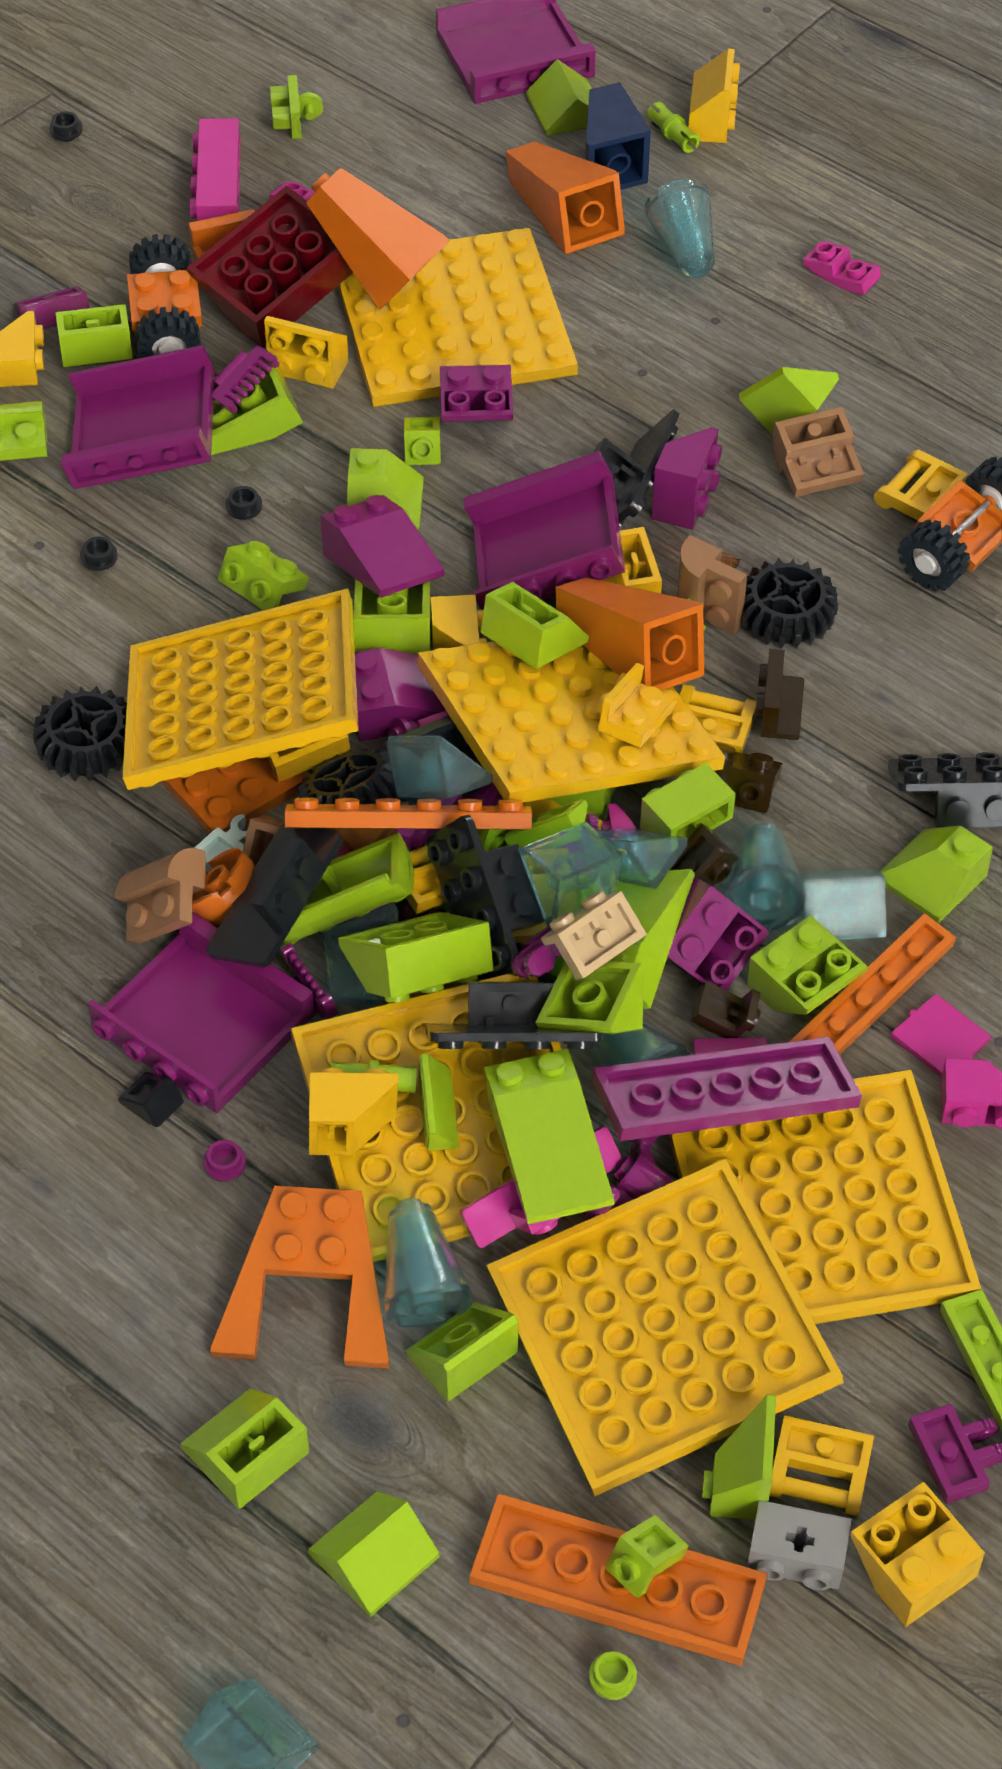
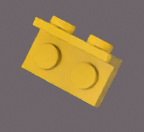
M636 663L627 674L622 673L619 676L615 687L610 692L606 691L601 696L597 706V713L601 714L598 731L641 748L673 711L676 697L666 694L656 687L642 684L644 665Z

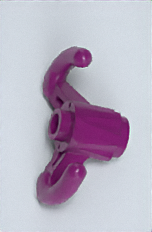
M659 1136L635 1139L630 1147L631 1156L628 1155L613 1174L618 1179L615 1186H610L614 1197V1205L584 1212L585 1220L604 1214L615 1207L672 1183V1178L656 1166L650 1148Z

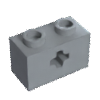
M759 1500L747 1567L768 1573L767 1580L770 1581L788 1579L803 1582L806 1587L814 1590H828L829 1588L839 1590L852 1519ZM794 1546L803 1548V1551H794Z

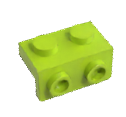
M250 541L246 544L227 548L218 580L262 610L278 607L282 595L305 590L309 576L298 570L294 562L282 559L270 552V548L266 544Z

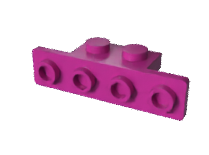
M599 1126L594 1129L606 1173L622 1165L623 1159L609 1129ZM513 1178L460 1210L465 1226L475 1246L479 1248H484L515 1228L532 1235L546 1233L558 1225L559 1219L556 1218L528 1225Z

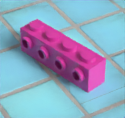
M239 118L199 119V133H193V152L198 154H192V173L197 176H191L192 197L196 198H190L191 219H197V221L239 212L241 160Z

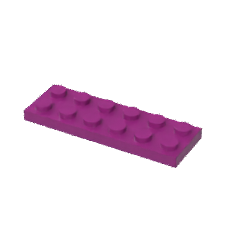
M830 1037L598 1067L593 1069L591 1082L620 1141L858 1108L862 1098L859 1088Z

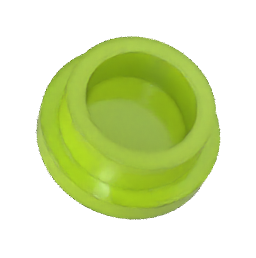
M605 1652L596 1657L590 1666V1685L594 1692L602 1698L608 1700L622 1699L628 1696L636 1685V1667L628 1656L620 1652Z

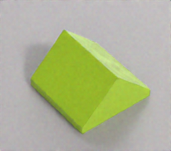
M557 59L526 91V97L546 136L587 128L589 90L592 88L585 77Z
M781 367L740 392L739 399L773 436L775 422L816 412L838 382L839 376L836 372Z
M608 961L585 978L576 980L565 962L535 1022L538 1028L609 1034L643 1029L644 968L642 964Z
M473 1302L406 1349L405 1352L434 1388L449 1402L518 1353V1320L515 1314Z
M376 1491L308 1549V1554L369 1617L373 1616L440 1557L439 1551L409 1503L380 1491Z

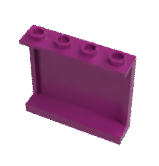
M475 0L436 9V36L474 104L525 93L557 59L585 78L595 76L596 50L592 43L581 44L556 0Z
M204 345L69 373V379L76 391L72 452L62 454L61 466L74 489L211 461L214 405L211 394L214 391L212 381L215 379V369Z
M600 451L463 498L464 509L471 518L474 527L479 589L473 590L472 595H476V603L481 610H484L486 594L511 582L516 583L542 600L556 595L557 586L585 577L603 580L625 572L613 474Z
M192 912V924L180 928L179 935L109 1002L102 1007L94 1000H91L88 1006L91 1028L97 1036L105 1041L112 1040L122 1047L124 1053L131 1060L137 1063L142 1061L152 1068L155 1074L171 1078L176 1086L185 1091L187 1097L198 1106L205 1105L217 1114L292 1039L291 1028L306 1025L315 1016L313 991L272 964L260 968L212 959L206 953V947L218 928Z

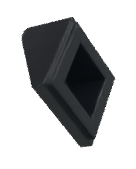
M144 1072L118 1098L123 1106L154 1127H159L184 1102L182 1095L171 1078L150 1072Z

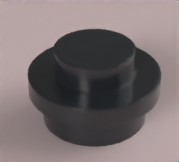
M69 111L55 114L49 126L52 137L64 142L74 140L83 131L82 123L77 115Z
M239 486L230 492L226 500V510L233 518L240 520L251 519L261 512L262 499L252 487Z
M98 536L92 537L84 543L80 552L82 564L87 569L102 571L109 569L116 563L118 554L116 547L109 539Z

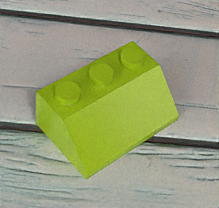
M437 912L338 938L341 950L366 992L383 996L386 1002L408 1000L410 998L409 994L417 991L422 993L438 992L444 989V984L450 982L459 984L474 982L478 980L477 975L494 971L489 922L459 915Z

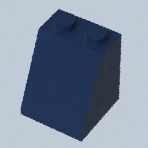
M620 82L590 89L586 160L616 170L619 173L621 190L648 183L651 130Z

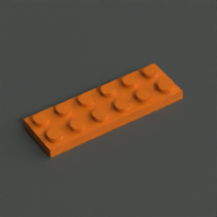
M498 1493L469 1575V1584L742 1667L768 1573L687 1550L683 1559L654 1576L646 1593L636 1598L606 1569V1564L620 1536L627 1531Z

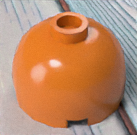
M239 848L226 850L211 859L208 864L212 869L205 874V889L193 894L192 912L217 928L234 901L246 889L252 871L256 866L250 857Z

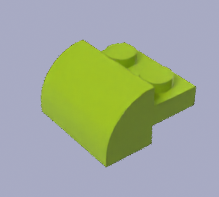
M43 401L1 404L0 461L48 457L46 417Z

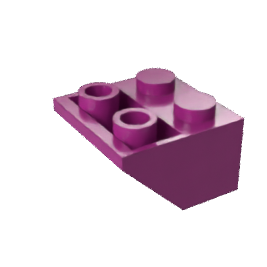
M511 365L440 366L441 422L512 421Z
M711 427L665 444L655 466L652 520L693 530L699 516L705 517L710 501L708 494L709 492L716 491L720 479V471L715 470V466L717 467L723 448L722 445L717 444L719 429Z
M694 877L667 960L699 983L703 984L705 981H708L727 991L770 931L714 887Z

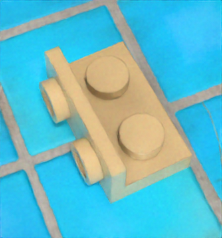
M601 890L590 895L581 902L584 909L575 915L572 912H568L556 918L549 924L552 930L541 937L545 946L555 943L576 980L585 978L647 935L622 891L605 895L604 891Z

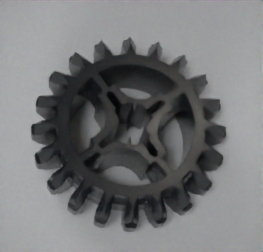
M778 558L774 565L764 561L761 569L752 567L751 573L747 576L742 619L744 629L752 630L754 639L764 637L766 645L773 641L778 642L781 649L786 643H791L797 649L802 641L811 646L815 638L823 639L826 630H831L834 624L835 615H837L838 611L836 587L832 586L831 577L823 576L821 568L811 570L808 561L803 565L796 564L794 558L790 563H783Z
M81 686L77 693L65 690L63 698L52 696L51 705H42L40 716L35 717L33 739L37 755L41 761L45 762L48 770L56 769L60 778L71 773V777L75 782L80 776H87L92 781L95 774H102L107 778L109 769L121 770V765L124 761L127 703L124 697L116 698L112 690L101 694L97 686L91 692L85 691Z
M362 748L358 752L350 750L347 754L336 755V758L330 761L324 760L323 765L313 768L311 774L306 775L302 779L303 783L298 787L299 798H317L318 804H335V799L356 798L359 799V805H376V800L381 798H394L401 801V795L405 792L400 765L396 763L395 758L391 757L389 752H381L379 748H374L370 751L367 748ZM323 828V829H330V830L334 829V830H337V831L340 832V831H342L344 828Z

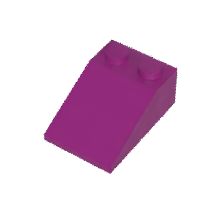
M384 495L370 496L364 502L351 506H339L333 512L320 515L323 555L380 597L445 576L444 568L404 509Z
M383 648L355 652L358 710L357 735L359 741L388 737V731L396 719L404 718L407 721L412 720L416 723L420 719L446 711L417 666L418 654Z

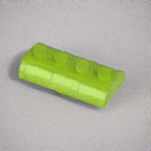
M398 832L333 859L281 947L289 943L293 945L304 937L317 932H325L336 924L353 917H362L375 908L390 902L401 901L407 895L412 894L414 889L413 863L400 833Z

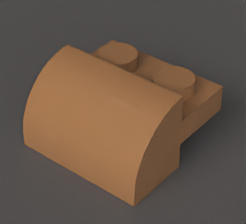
M843 407L775 422L773 428L775 460L780 475H786L794 498L862 482L864 472L852 445L855 436Z
M689 535L683 542L680 552L677 597L690 598L693 601L703 603V619L713 626L722 628L735 635L742 626L747 574L722 563V549Z
M186 848L129 871L119 880L115 891V899L127 902L126 941L141 944L192 924L193 894L205 889L206 851L197 848Z

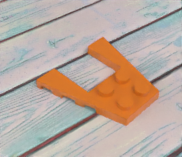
M274 1186L211 1345L210 1353L212 1357L257 1360L266 1275L352 1280L344 1353L345 1366L390 1369L362 1191Z

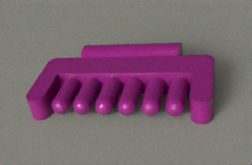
M256 346L248 355L244 351H240L212 381L217 388L212 392L211 397L215 403L229 412L235 413L237 407L234 402L240 404L242 399L234 393L244 398L247 397L248 392L242 389L241 386L248 391H252L254 386L246 380L258 385L260 383L259 378L252 374L260 378H265L266 376L265 372L258 367L266 372H270L272 367L277 368L279 366V361L275 355L260 346Z
M289 943L280 949L286 965L294 974V979L313 991L314 1008L321 1016L325 1015L327 1019L336 1016L338 1011L333 998L329 993L325 994L324 990L313 978V975L308 972V969L297 957L292 944Z

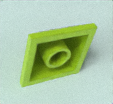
M351 448L348 469L347 505L351 506L364 502L370 496L384 495L404 509L420 532L424 476L387 449Z
M962 826L924 829L876 875L875 881L939 924L987 877L993 847Z
M766 1395L715 1453L713 1471L704 1470L702 1498L711 1499L710 1516L755 1520L759 1500L769 1501L773 1472L776 1395Z

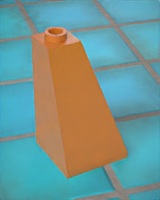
M532 142L505 151L509 182L563 253L569 254L625 235L619 173L616 170L538 142Z
M342 168L338 169L331 177L324 173L312 185L311 188L315 193L306 202L380 310L450 241L445 235Z
M586 577L556 587V610L569 617L589 635L588 643L584 644V646L617 675L627 674L636 663L644 665L641 683L656 687L661 691L704 676L703 603Z

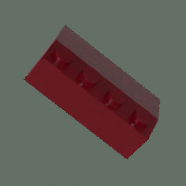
M288 186L280 190L186 268L190 276L198 282V285L232 323L262 348L266 346L264 324L266 316L295 322L353 274L343 256L306 204L307 200Z

